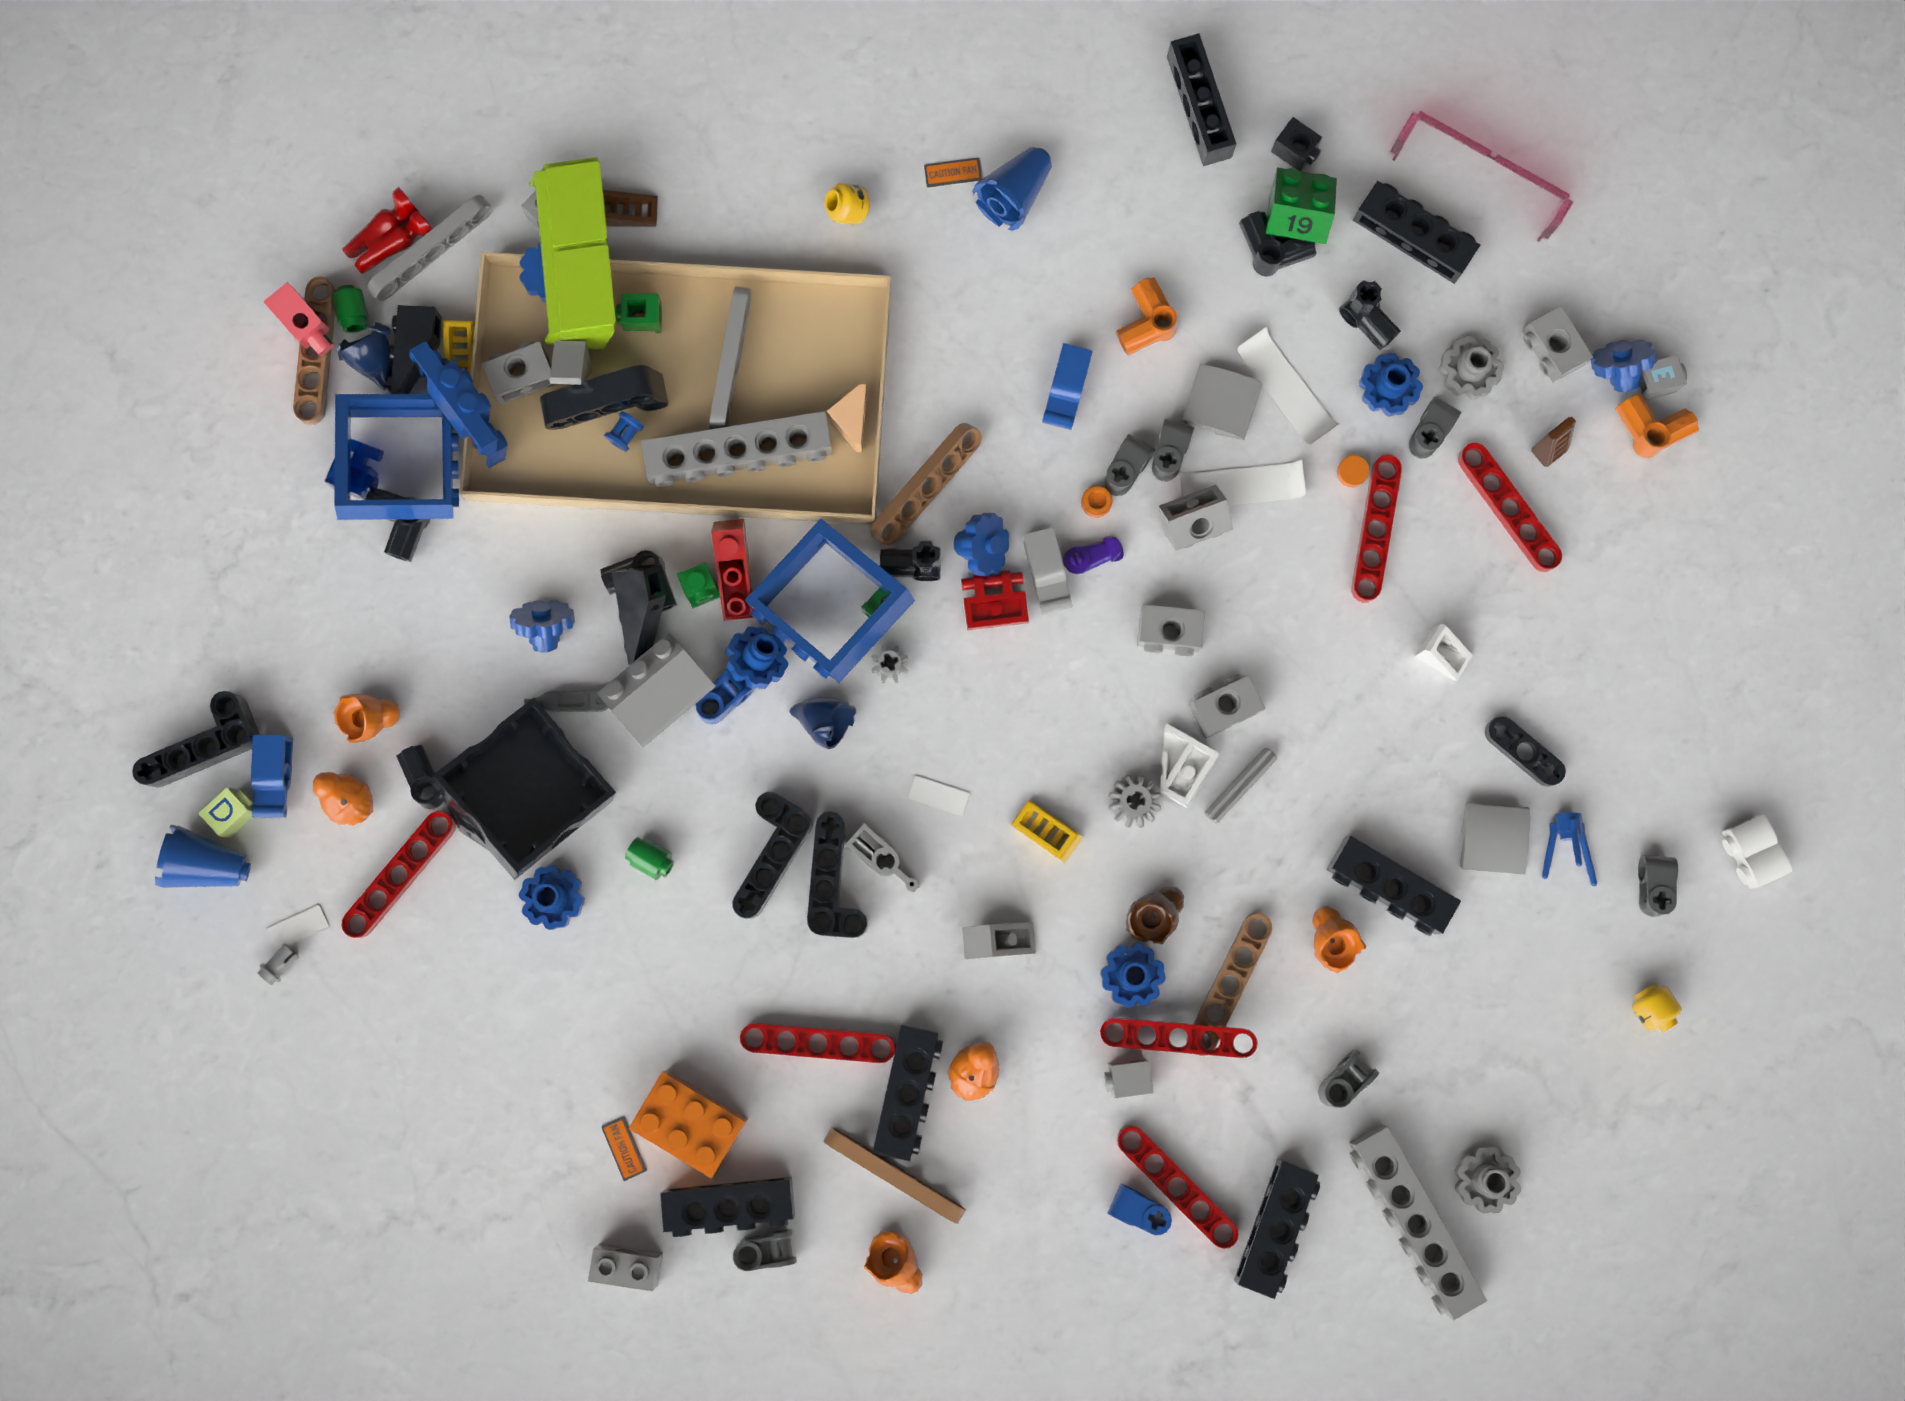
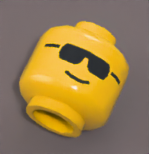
M838 183L826 194L824 201L825 209L828 216L834 222L857 225L864 221L870 211V198L862 186Z
M1654 983L1633 996L1636 1001L1633 1002L1632 1009L1647 1030L1659 1028L1663 1033L1679 1023L1676 1017L1680 1015L1682 1007L1667 986L1658 987Z

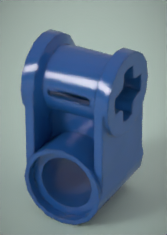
M727 669L714 682L716 687L696 703V711L705 723L717 724L733 709L741 705L755 689L749 688L743 680L736 681ZM729 683H732V685H733L738 691H736ZM707 702H717L719 710L716 714L709 716L703 713V707Z
M1123 1184L1119 1185L1107 1212L1110 1216L1153 1235H1163L1169 1230L1172 1223L1171 1215L1163 1205ZM1158 1211H1161L1164 1223H1157L1155 1227H1151L1152 1222L1148 1218L1149 1214L1156 1215Z

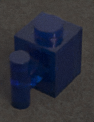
M351 438V451L354 452L351 458V496L365 500L367 493L370 492L372 487L377 488L379 484V479L377 478L379 473L366 464L369 458L380 462L384 451ZM335 458L324 481L333 489Z

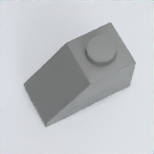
M1033 922L962 927L965 959L1036 954Z

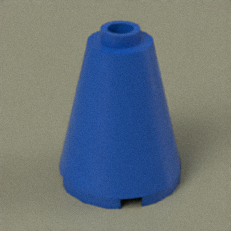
M1030 147L979 180L972 191L973 195L977 192L979 199L976 201V204L985 217L999 227L1004 223L1010 226L1008 230L1019 229L1024 223L1052 168L1050 155L1042 148Z
M170 825L173 834L166 833L156 867L163 869L162 878L155 876V886L162 888L239 886L241 881H247L251 863L246 862V855L179 825Z

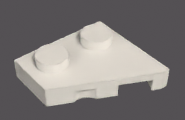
M1166 724L1164 727L1160 793L1188 808L1219 757V753L1173 726Z

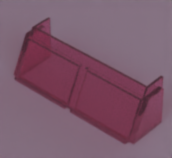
M1414 111L1411 113L1390 151L1395 154L1392 159L1393 161L1396 160L1416 124L1421 120L1559 197L1560 201L1537 241L1540 242L1542 238L1549 239L1562 223L1574 202L1569 199V193L1498 153L1495 157L1492 156V150L1430 115L1422 111L1419 114Z

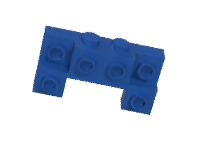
M426 341L410 349L409 357L419 365V374L422 378L427 376V392L463 440L471 436L474 448L481 455H486V465L488 468L505 460L508 446L506 438L501 431H496L493 425L489 423L491 404L483 392L478 393L475 389L469 372L465 368L461 369L455 360L449 362L447 358L443 359L441 354L436 349L432 350Z

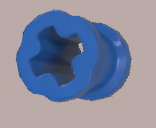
M621 411L619 413L620 419L610 432L604 434V438L620 450L627 452L629 449L628 444L637 431H642L644 426L628 413ZM626 427H628V428L626 429V431L623 433V435L620 436V435L622 434V432L624 431V429H625Z

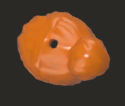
M350 694L340 697V702L333 714L335 724L343 734L348 735L346 740L350 743H358L374 738L383 728L394 726L400 719L401 711L398 704L390 699L379 700L367 694Z
M321 772L315 776L313 792L319 798L321 809L331 821L338 825L348 824L354 826L365 821L374 812L373 795L369 786L353 775H337L333 772ZM346 799V804H342L341 800Z
M1322 906L1314 912L1312 924L1316 929L1314 935L1315 957L1324 968L1337 974L1347 970L1355 961V954H1360L1362 949H1366V944L1361 939L1357 927L1350 921L1341 919L1339 912L1329 906Z
M981 1042L964 1047L958 1052L949 1066L947 1074L949 1075V1080H951V1089L956 1096L961 1097L964 1101L984 1098L995 1088L1000 1064L994 1046L990 1042Z
M881 1230L878 1235L873 1237L864 1269L879 1284L886 1287H896L898 1291L913 1294L918 1292L922 1286L923 1274L916 1265L915 1252L908 1238L898 1232ZM894 1258L898 1259L897 1263H894Z

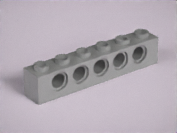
M825 411L641 441L646 477L650 484H655L658 487L672 485L674 480L686 479L688 482L700 481L705 478V475L711 474L726 477L735 474L736 470L747 469L749 472L761 471L766 468V465L778 464L779 467H787L796 464L797 460L808 459L809 462H818L825 460L826 456L832 455ZM802 435L807 438L804 445L797 447L791 444V440L795 436ZM767 440H772L777 445L772 451L766 452L760 449L761 444ZM736 445H742L746 448L744 454L737 457L732 456L730 451ZM706 450H712L715 452V456L710 461H702L699 459L701 453ZM675 455L685 457L684 462L679 466L669 465L670 459Z
M1381 1124L1351 1141L1349 1144L1353 1151L1349 1155L1358 1170L1364 1169L1369 1178L1366 1181L1369 1191L1375 1199L1380 1197L1386 1209L1382 1210V1213L1390 1227L1396 1226L1402 1238L1398 1239L1405 1254L1408 1257L1413 1255L1418 1267L1415 1268L1417 1276L1424 1286L1429 1284L1435 1296L1431 1297V1300L1441 1315L1446 1314L1451 1319L1456 1320L1487 1302L1488 1300L1390 1128ZM1385 1156L1389 1161V1167L1384 1173L1378 1174L1375 1169V1163L1378 1158ZM1402 1185L1405 1189V1196L1401 1201L1394 1202L1391 1196L1392 1190L1396 1186ZM1419 1214L1421 1226L1415 1231H1410L1408 1227L1409 1218L1412 1215ZM1435 1243L1438 1248L1437 1255L1433 1259L1427 1260L1424 1255L1425 1248L1429 1244ZM1449 1272L1453 1273V1285L1443 1289L1441 1285L1443 1275Z

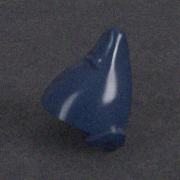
M375 322V326L369 327L372 332L371 334L353 342H348L344 339L341 344H338L337 351L339 360H344L347 365L373 381L382 390H388L387 380L389 374H392V363L390 360V345L386 335H391L392 331L388 326Z
M819 697L795 704L790 708L789 712L799 720L815 743L823 748L832 749L843 739L848 726H853L856 708L837 698Z

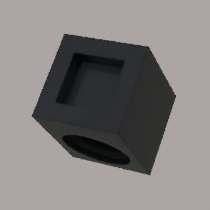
M1292 117L1275 140L1271 152L1295 169L1301 171L1306 164L1312 166L1322 150L1318 146L1323 137ZM1292 143H1301L1306 149L1298 150Z

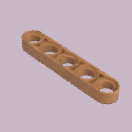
M314 277L306 285L304 300L316 314L325 315V324L330 329L326 335L332 341L335 309L331 296L336 292V289L325 277ZM319 285H326L329 288L328 295L323 299L314 298V290ZM300 344L293 411L295 416L304 424L315 425L325 415L331 350L317 358H310L308 356V348L306 349ZM310 373H318L320 381L317 386L312 388L306 387V376ZM309 402L315 403L317 406L316 413L311 417H303L302 407Z
M961 423L955 427L875 519L871 527L872 537L885 546L896 543L978 449L982 440L981 432L968 423ZM970 432V439L966 444L962 445L963 437L966 433ZM951 455L949 464L942 468V462L945 457ZM931 478L929 487L922 491V485L925 480ZM911 500L909 510L902 514L904 504ZM891 524L889 533L882 537L884 527Z
M1260 913L1251 914L1243 921L1193 1024L1226 1027L1272 933V923L1266 915ZM1255 918L1261 919L1266 925L1265 933L1260 937L1253 936L1249 931V923ZM1240 947H1247L1252 953V959L1247 965H1240L1235 960V951ZM1226 975H1232L1238 981L1237 990L1231 994L1225 993L1221 988V980ZM1214 1003L1221 1005L1224 1009V1016L1218 1022H1212L1207 1017V1008ZM1207 1031L1205 1033L1210 1038V1045L1207 1049L1214 1050L1220 1037L1216 1032Z
M831 1127L823 1140L832 1149L951 1222L958 1224L966 1209L957 1202L882 1156L872 1153V1150L843 1132Z

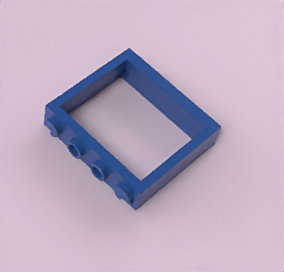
M335 394L334 507L337 520L454 519L453 507H459V488H453V479H459V462L453 461V452H459L458 433H452V425L429 394ZM442 417L443 499L351 500V418Z
M822 519L808 531L745 599L752 608L749 614L762 626L766 622L773 627L770 632L783 644L787 640L794 645L791 650L804 662L808 658L815 663L812 668L825 679L830 676L837 683H840L915 602L905 586ZM825 543L889 595L831 660L825 657L767 607Z

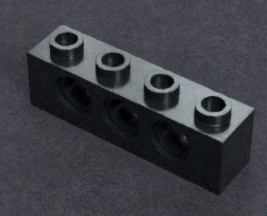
M1200 33L1170 41L1167 60L1202 165L1207 166L1231 159L1236 147V141Z
M1378 180L1352 220L1453 284L1460 278L1481 246L1471 234L1458 231L1450 226L1445 218L1432 215L1424 210V207L1418 201L1408 200L1400 195L1395 187L1387 183L1383 184ZM1386 210L1395 211L1398 218L1389 217ZM1411 226H1419L1424 234H1416ZM1437 242L1446 243L1450 250H1442Z
M1352 836L1344 838L1326 869L1333 874L1331 878L1345 887H1349L1351 884L1360 889L1359 895L1374 904H1376L1377 900L1388 906L1386 910L1388 913L1401 920L1405 917L1416 923L1414 925L1415 929L1428 936H1431L1432 933L1443 934L1461 903V900ZM1361 863L1367 864L1371 869V876L1367 881L1358 876L1357 869ZM1389 879L1394 880L1398 884V893L1394 897L1388 895L1385 890V884ZM1417 895L1421 896L1426 902V908L1422 913L1417 912L1413 907V900Z
M901 1024L872 1153L906 1161L911 1160L912 1154L918 1155L922 1136L916 1134L919 1122H926L929 1104L923 1103L926 1090H933L936 1072L930 1071L933 1058H940L943 1041L937 1039L938 1032ZM919 1052L925 1057L923 1068L913 1070L908 1066L907 1057L910 1053ZM913 1084L916 1086L918 1097L914 1101L907 1102L901 1098L900 1088L903 1085ZM897 1116H906L910 1120L911 1128L908 1132L898 1133L895 1131L893 1120Z
M1277 1158L1234 1278L1237 1285L1272 1299L1276 1298L1277 1292H1283L1288 1277L1287 1274H1284L1288 1261H1294L1299 1244L1295 1243L1299 1230H1305L1309 1220V1213L1306 1212L1310 1199L1313 1201L1316 1199L1320 1189V1182L1317 1181L1318 1174ZM1295 1190L1298 1196L1297 1202L1291 1207L1284 1206L1282 1199L1285 1192ZM1277 1221H1285L1287 1226L1286 1233L1281 1237H1273L1272 1226ZM1266 1252H1273L1276 1256V1261L1270 1268H1263L1260 1263L1262 1255Z
M792 1177L665 1189L660 1193L663 1233L672 1232V1237L692 1235L693 1229L703 1228L705 1234L724 1232V1226L736 1225L739 1231L751 1230L756 1228V1223L769 1222V1227H781L788 1225V1220H792L795 1217ZM756 1196L765 1197L769 1202L768 1211L764 1213L757 1212L752 1206L753 1198ZM730 1199L735 1202L737 1206L735 1215L727 1216L722 1213L720 1208L722 1200ZM697 1202L703 1206L705 1211L703 1218L694 1219L690 1216L688 1211L690 1203Z

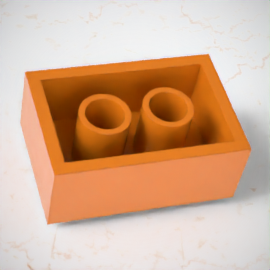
M666 1070L661 1072L628 1129L712 1179L717 1174L747 1123L748 1118Z

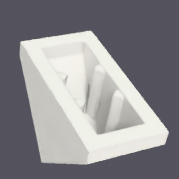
M1440 624L1430 631L1415 657L1452 680L1458 681L1473 655L1446 625Z

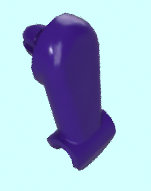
M1105 537L1102 542L1070 548L1064 554L1063 562L1065 568L1070 573L1076 575L1083 574L1110 560L1111 562L1122 560L1124 551L1116 537Z

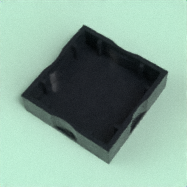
M532 698L498 724L496 729L487 738L467 748L432 775V785L514 880L609 805L616 795V791L589 760L572 747L563 730L535 698Z

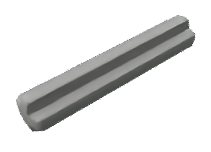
M1264 748L1205 811L1208 819L1215 824L1220 822L1277 760V756L1272 750Z

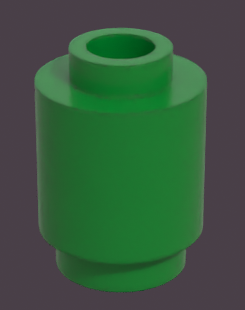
M353 285L338 287L331 296L338 325L346 333H356L365 330L368 327L367 321L369 316L362 290L355 288Z
M639 837L635 838L625 854V859L630 861V866L655 880H658L661 876L667 877L674 866V861L671 860L672 852L647 838L643 840Z

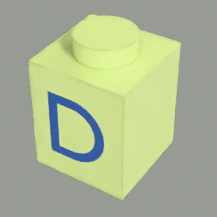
M226 787L198 814L218 836L231 838L253 818V799L243 789L238 791Z

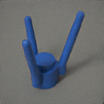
M1574 812L1556 814V823H1549L1550 836L1542 878H1548L1557 834H1560V840H1572L1575 862L1578 867L1582 866V849L1590 883L1592 886H1596L1597 880L1585 835V825L1582 823V814Z

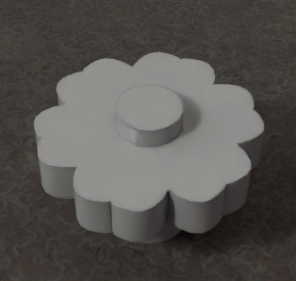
M1472 336L1457 339L1452 344L1451 350L1445 351L1441 357L1439 371L1442 375L1447 376L1444 386L1451 390L1455 396H1461L1466 393L1470 399H1477L1488 395L1492 390V386L1497 385L1502 379L1504 364L1496 359L1499 355L1498 348L1487 339H1483L1478 343Z
M1476 1147L1473 1151V1156L1463 1155L1455 1168V1175L1460 1179L1456 1183L1455 1189L1460 1195L1461 1200L1467 1205H1475L1476 1209L1481 1213H1500L1503 1203L1507 1205L1514 1204L1521 1192V1185L1516 1181L1521 1173L1519 1167L1515 1164L1513 1157L1501 1155L1500 1151L1495 1147Z

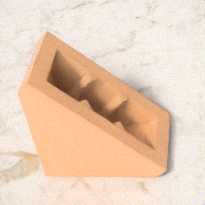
M859 384L827 410L830 423L856 452H862L867 404L866 384Z

